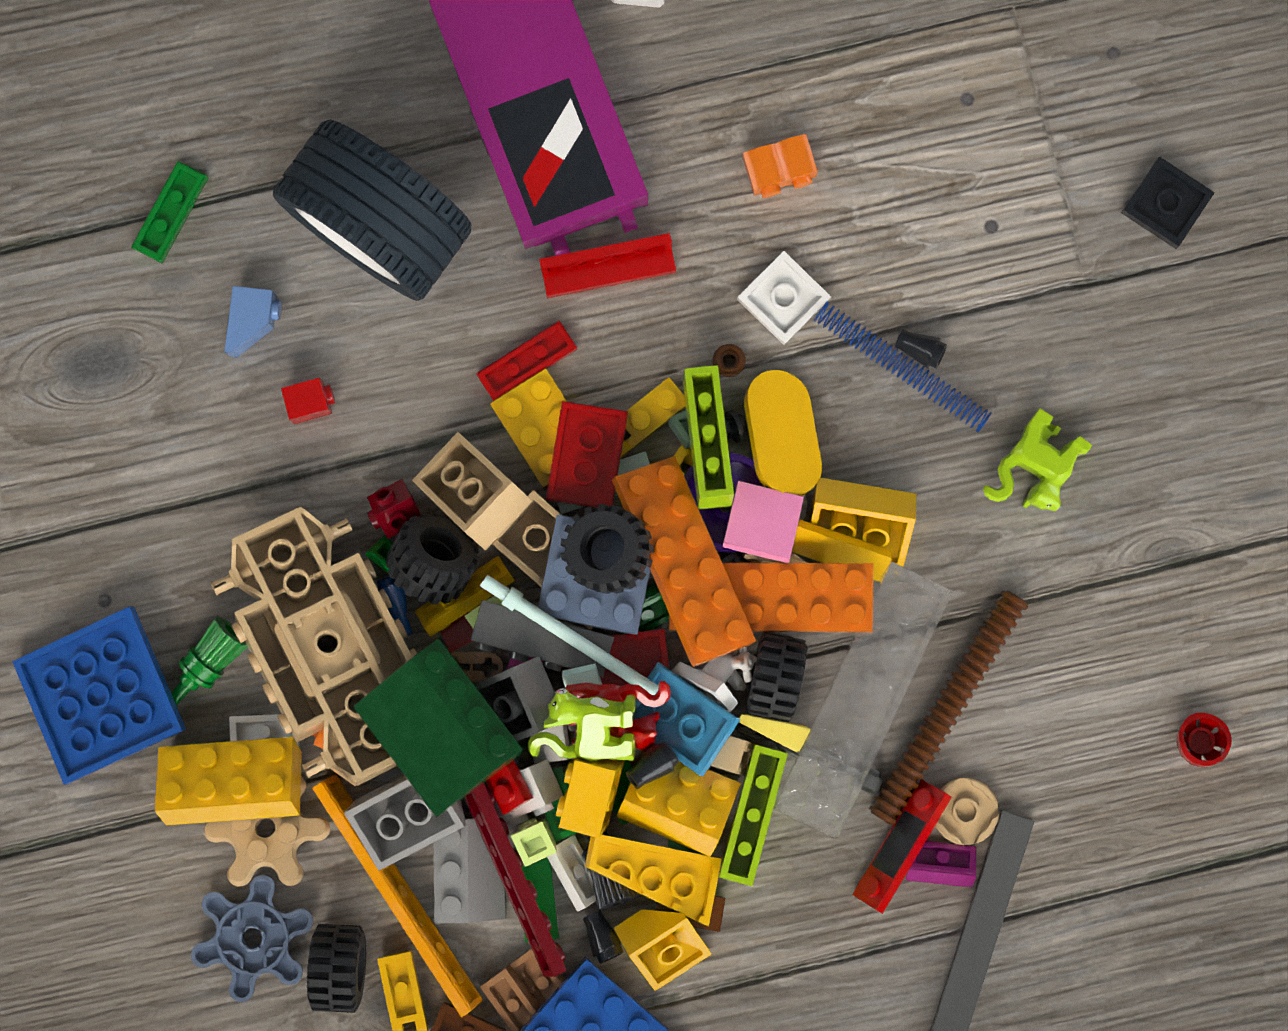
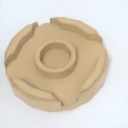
M957 778L948 781L940 788V790L952 797L935 825V828L944 838L955 844L971 845L984 841L993 833L999 820V808L995 794L987 785L976 779Z

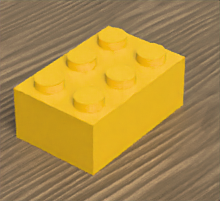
M679 761V764L674 767V772L645 784L640 789H636L630 782L616 817L711 857L720 840L741 783L709 769L704 776H699Z

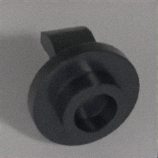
M733 410L725 412L727 440L732 438L736 443L743 441L744 433L747 432V425L743 416L736 414Z

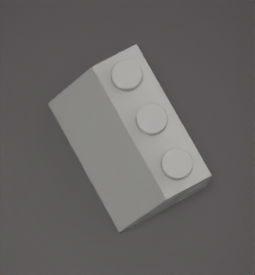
M404 774L355 799L344 812L379 871L466 825L461 800L436 818Z
M464 817L466 825L463 828L433 843L434 924L472 923L506 918L505 888L473 817Z

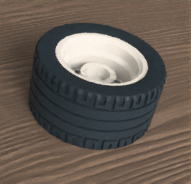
M331 119L320 123L313 135L310 136L303 146V149L297 154L293 163L284 172L283 177L273 188L274 199L304 227L374 278L416 301L425 298L432 285L436 283L471 233V222L468 217L428 180L369 138Z

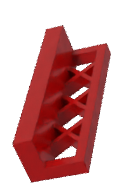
M670 233L539 259L547 299L676 273Z

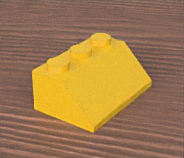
M820 478L814 491L809 523L891 550L892 559L887 567L903 569L916 520L917 494Z

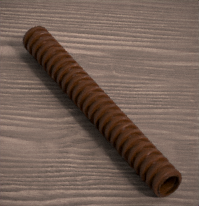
M1009 591L1001 592V600H996L995 602L997 607L991 609L989 612L991 614L990 618H985L984 620L986 625L978 629L980 632L979 636L975 635L973 638L974 644H969L967 647L970 651L968 654L964 653L962 655L964 660L956 665L958 667L957 672L953 671L951 673L953 678L952 680H947L946 690L942 689L940 691L942 696L935 699L937 704L929 709L931 712L930 716L924 717L925 724L919 725V734L915 733L913 735L915 740L913 743H908L909 750L902 753L903 760L897 761L898 768L896 770L892 769L891 774L893 776L885 781L887 786L885 788L881 787L880 792L882 794L880 797H875L876 804L874 806L870 805L869 810H871V813L886 823L895 825L896 820L894 818L896 815H901L902 811H900V808L902 806L906 807L907 802L905 800L913 795L911 790L913 788L917 789L919 786L916 782L918 779L922 780L924 777L923 771H928L930 768L927 764L929 761L933 762L935 759L934 753H939L941 750L938 747L940 743L944 744L946 742L945 735H950L952 732L949 728L951 725L955 726L957 724L955 719L963 714L961 712L962 707L966 708L968 706L966 701L974 696L972 694L973 689L977 690L979 688L977 683L984 680L983 673L990 670L988 667L989 663L995 662L994 655H998L1001 652L999 649L1000 645L1004 646L1006 644L1005 637L1011 636V627L1015 628L1017 626L1016 619H1021L1023 616L1021 611L1028 608L1026 602Z

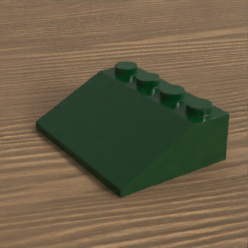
M439 638L408 660L353 706L436 818L517 758L523 750Z

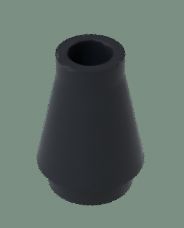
M902 330L895 348L902 350L927 369L929 366L937 369L944 356L947 344L941 342L939 337Z
M662 741L658 745L652 744L632 769L626 772V775L636 789H640L645 784L674 772V767L679 764V761L673 750Z
M601 910L583 918L593 958L597 957L600 964L624 953L620 939L603 916Z

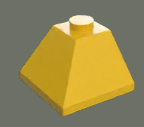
M642 909L613 928L627 954L654 991L711 955L710 950L684 913Z

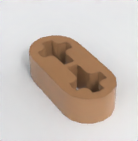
M490 652L450 653L452 657H458L459 663L470 664V670L463 671L471 682H481L490 678L486 677L485 671H474V664H484L486 658L490 657L492 658V663L498 664V671H492L491 677L504 671L503 661L497 654Z

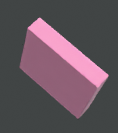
M738 481L722 547L789 563L804 497Z

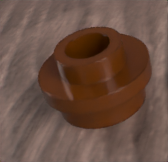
M734 344L720 346L713 355V366L718 365L721 376H737L745 367V354L740 347ZM725 356L734 357L735 364L731 367L725 366L723 364Z

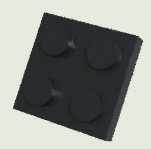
M1159 156L1121 213L1177 249L1215 192Z

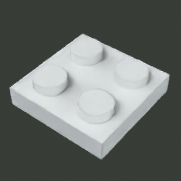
M785 251L737 297V300L783 345L831 299V296Z

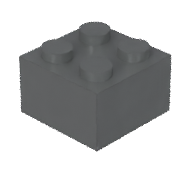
M539 656L474 685L516 741L547 729L544 728V721L549 717L548 704L554 697L555 692Z

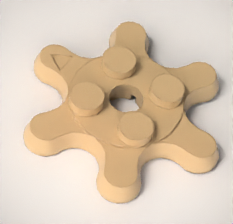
M301 776L302 795L306 789V781L304 777ZM300 812V815L206 822L203 831L206 839L214 843L228 842L235 848V860L227 871V878L233 885L238 887L247 885L257 869L268 866L275 869L279 880L283 884L294 886L302 880L304 874L303 867L296 857L298 847L306 841L318 842L327 838L330 833V824L324 817H306ZM262 820H272L275 824V831L270 837L262 838L257 834L258 825Z

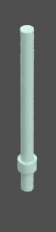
M489 575L481 583L480 586L502 600V605L511 611L514 609L518 610L628 683L640 685L652 695H655L658 691L657 684L524 599V594L514 587L509 589Z

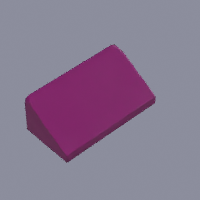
M926 841L907 872L906 880L972 887L976 879V846Z

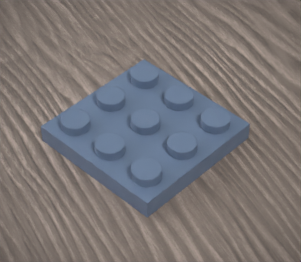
M557 515L538 608L557 620L637 635L650 568L646 566L644 572L647 575L643 580L638 579L635 581L637 586L632 589L625 588L623 589L624 592L618 594L613 592L609 594L600 593L578 584L573 580L575 577L568 574L565 569L568 566L567 562L561 559V553L565 552V547L560 546L561 538L567 539L568 533L564 531L567 524L573 526L575 521L572 517ZM613 529L606 530L594 540L591 556L594 564L599 569H609L621 559L624 551V542L620 533Z

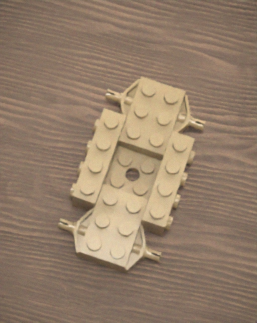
M299 507L233 538L229 575L210 584L216 596L233 587H239L257 600V602L234 612L236 623L232 624V628L239 642H246L251 652L247 655V658L254 672H261L266 684L262 685L263 690L271 704L276 702L281 712L277 717L286 734L291 732L297 743L324 729L323 752L320 753L319 757L302 764L307 777L310 778V776L327 768V770H333L354 786H359L397 765L353 706L414 657L417 652L414 648L409 650L403 639L407 637V633L399 619L393 620L388 611L392 607L391 602L384 589L378 591L373 581L377 576L368 559L363 561L360 554L357 553L331 566L332 542L335 541V538L352 531L347 518L329 527L328 524L323 525L309 512ZM330 635L337 640L338 645L333 652L325 653L318 648L317 643L322 636Z

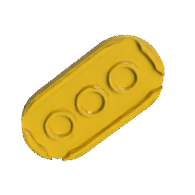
M780 370L766 371L759 374L751 382L744 396V408L756 475L764 487L767 486L782 493L786 492L804 496L818 483L822 473V461L810 396L804 384L794 375Z

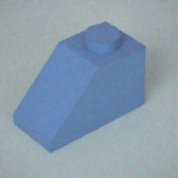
M232 287L224 351L230 357L237 358L274 329L275 320H280L282 303L281 300H277L278 296L273 290Z

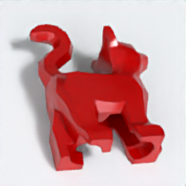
M665 681L659 682L656 695L650 694L647 690L636 684L619 686L616 684L578 683L566 685V690L578 698L599 697L610 701L624 702L627 695H635L637 700L650 707L664 705L671 696L670 686ZM655 712L633 720L631 727H611L610 735L622 737L624 733L634 734L635 748L646 752L656 740V722L659 720L660 714ZM576 738L572 739V744L575 743Z

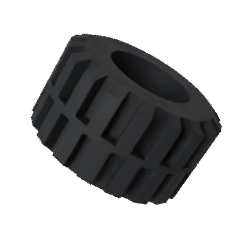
M598 504V508L591 506L585 508V514L583 515L577 513L572 518L575 521L573 526L567 524L564 530L568 533L567 539L561 538L560 546L565 547V552L561 553V559L567 562L568 566L565 567L567 573L575 577L573 580L578 584L600 593L609 594L613 592L618 594L624 592L623 589L625 588L632 589L637 586L635 581L638 579L643 580L647 575L644 572L646 566L651 568L653 560L649 559V555L654 553V545H651L649 542L652 536L650 531L644 528L645 524L643 521L620 507L608 506L606 504ZM613 529L622 536L624 542L623 555L613 567L605 570L599 569L592 560V544L599 534Z
M428 513L421 514L420 517L416 515L410 517L409 521H405L387 554L386 566L389 568L388 574L390 578L396 580L394 584L398 588H403L405 594L409 597L414 596L417 598V601L423 603L429 601L431 604L438 605L441 601L446 604L450 603L452 599L456 600L465 589L479 563L480 557L477 555L479 549L477 545L473 544L474 540L456 525L452 519H444L438 514L430 516Z
M764 632L759 639L755 655L757 661L752 668V680L749 683L746 701L747 713L789 723L795 714L807 658L806 641Z
M318 924L312 935L307 967V996L312 1011L355 1013L362 1000L366 973V938L361 925Z

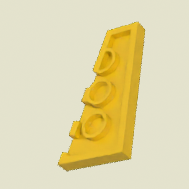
M601 835L600 838L590 837L585 862L586 868L676 912L684 913L685 916L703 925L709 926L722 861L721 858L607 835Z

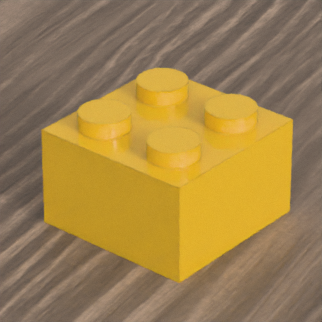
M574 758L573 763H569L564 783H568L569 788L566 790L565 795L560 797L556 816L561 817L559 828L600 838L610 822L625 760L602 759L589 762Z

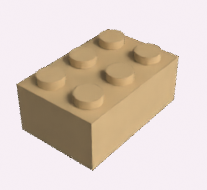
M459 432L451 438L412 480L485 551L532 502L528 496Z

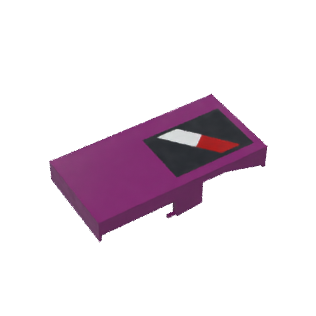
M428 0L524 248L528 249L551 242L555 255L570 253L565 235L617 215L624 233L637 229L638 225L632 210L636 209V207L648 206V192L572 0Z

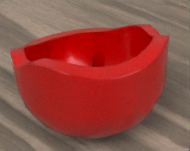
M1199 712L1188 716L1179 727L1176 744L1181 757L1188 763L1197 767H1210L1226 758L1232 745V737L1228 726L1220 718L1209 713ZM1197 720L1199 721V727H1198V728L1196 727V721H1197ZM1217 728L1218 731L1213 734L1211 731ZM1214 747L1221 748V751L1215 750Z

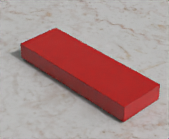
M559 320L482 369L476 375L492 400L495 401L578 349Z

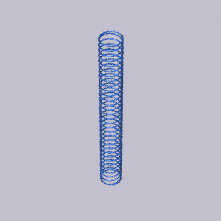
M827 301L824 304V306L821 308V310L815 317L814 321H816L817 318L820 316L818 320V324H820L826 318L823 324L824 328L833 319L828 331H831L834 328V326L838 323L833 334L835 335L843 327L839 335V338H841L849 329L844 339V342H846L854 333L849 343V346L852 345L860 336L854 347L855 349H857L859 345L865 340L860 349V353L871 342L869 348L865 353V356H867L876 346L874 352L870 357V360H872L881 350L875 363H878L888 351L887 355L885 356L881 364V367H883L893 355L892 359L890 360L886 368V371L889 370V368L898 359L891 374H893L903 363L901 369L897 374L898 378L908 367L905 375L902 378V381H904L915 368L914 372L912 373L910 379L907 382V385H909L920 372L912 388H915L916 385L925 376L923 382L921 383L918 389L919 392L930 380L928 386L926 387L923 393V396L930 390V388L937 381L928 399H930L942 385L940 391L938 392L933 402L935 403L947 389L945 395L939 403V406H941L943 402L948 398V396L952 393L949 401L947 402L944 410H946L948 406L953 402V400L958 396L949 414L952 413V411L957 407V405L963 400L962 404L960 405L958 411L955 414L956 417L969 402L966 410L960 418V421L974 406L965 424H967L970 421V419L975 415V413L980 409L970 428H972L975 425V423L980 419V417L985 413L976 431L979 432L982 429V427L985 425V423L991 416L992 412H990L987 415L988 409H986L979 416L982 410V406H980L974 412L977 406V402H975L969 408L972 402V398L969 399L962 407L967 395H964L957 403L961 395V391L958 392L952 399L956 391V388H954L946 396L951 387V384H949L941 392L945 385V381H943L936 388L940 380V377H938L930 386L935 376V373L932 374L924 383L930 370H927L924 373V375L919 379L924 370L923 366L914 375L915 371L919 366V363H917L908 373L911 365L913 364L914 359H912L902 370L908 359V356H906L897 366L903 355V352H901L897 356V358L892 362L893 358L895 357L898 351V348L895 349L886 360L888 354L890 353L893 345H890L889 348L881 356L884 348L887 345V341L875 353L879 344L882 341V338H880L875 343V345L870 349L877 334H875L864 347L872 331H869L867 335L859 343L861 337L863 336L866 330V327H864L862 331L858 334V336L854 339L856 333L858 332L861 326L860 323L849 335L856 320H854L842 334L851 317L849 316L837 330L838 326L840 325L842 319L845 316V313H843L841 317L836 321V323L832 326L838 313L840 312V309H838L837 312L832 316V318L827 322L835 305L832 306V308L821 320L824 312L826 311L829 305V302Z

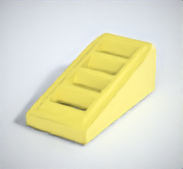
M740 714L738 717L741 719L739 723L795 752H800L811 730L807 726L750 714Z

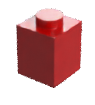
M320 377L281 388L287 414L293 424L333 414L331 405L335 404V398L331 385H325Z

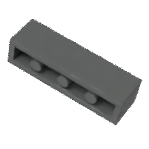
M481 600L470 639L477 642L476 649L494 654L497 647L509 650V658L523 662L529 661V657L536 658L539 656L543 660L542 665L544 668L561 672L562 666L577 668L596 663L599 676L603 677L605 672L604 666L518 610L514 609L511 611L507 607ZM563 623L610 654L614 637Z

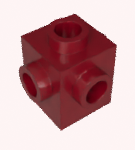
M403 479L387 487H382L375 493L367 496L372 509L367 512L368 517L376 530L379 528L383 529L388 539L398 534L405 521H409L410 517L415 515L420 517L421 515L416 501Z

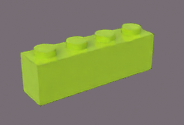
M718 365L685 368L683 387L698 509L732 506L734 490Z
M753 744L724 850L719 878L753 887L788 753Z

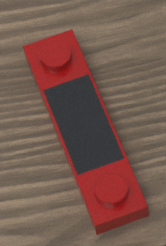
M923 779L918 783L919 786L914 790L912 797L909 798L906 807L903 808L901 815L896 820L895 825H893L852 894L882 914L952 798Z

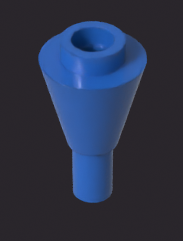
M390 576L377 581L378 591L384 589L389 597L392 607L388 611L392 618L401 621L407 636L413 634L406 615L407 602L405 590L398 588L394 584L396 580L390 578Z

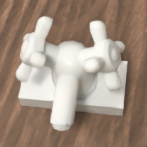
M746 646L739 649L740 654L738 656H733L738 653L737 650L710 660L702 670H697L679 662L672 671L731 712L738 704V701L725 683L728 681L734 690L744 691L747 688L746 683L752 680L750 670L757 661V657L747 652ZM736 669H741L743 671L744 680L741 678Z

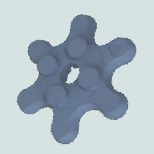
M259 875L252 880L249 896L242 903H232L222 893L214 891L205 895L201 904L204 913L214 920L216 933L211 940L200 942L194 946L191 952V960L197 967L206 968L216 963L228 966L232 974L229 993L238 1002L247 1001L253 996L255 982L263 973L274 974L286 985L296 984L303 976L302 965L290 956L288 945L294 936L310 931L314 922L313 916L308 910L302 908L290 913L278 911L273 904L276 885L274 880L267 875ZM249 928L260 930L262 941L258 947H250L245 942L244 935Z

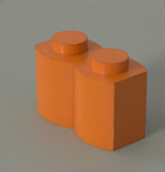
M806 134L794 136L775 144L761 146L743 153L742 159L754 196L761 194L762 198H769L781 193L780 188L793 185L794 189L802 188L812 184V178L817 177L818 171Z

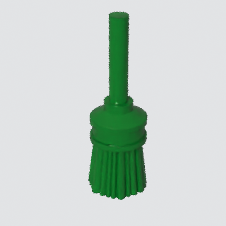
M216 616L197 646L191 647L188 650V654L180 659L179 665L183 671L179 677L181 682L171 692L176 706L179 705L191 690L196 691L199 686L211 689L215 685V681L223 676V669L248 648L245 641L239 642L232 628V623L226 619L224 620L222 617Z

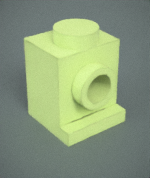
M535 818L527 820L517 827L518 831L511 834V838L525 867L557 852L556 841L545 818L538 822Z

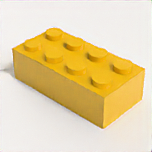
M293 737L159 747L155 812L165 825L300 815L302 751Z

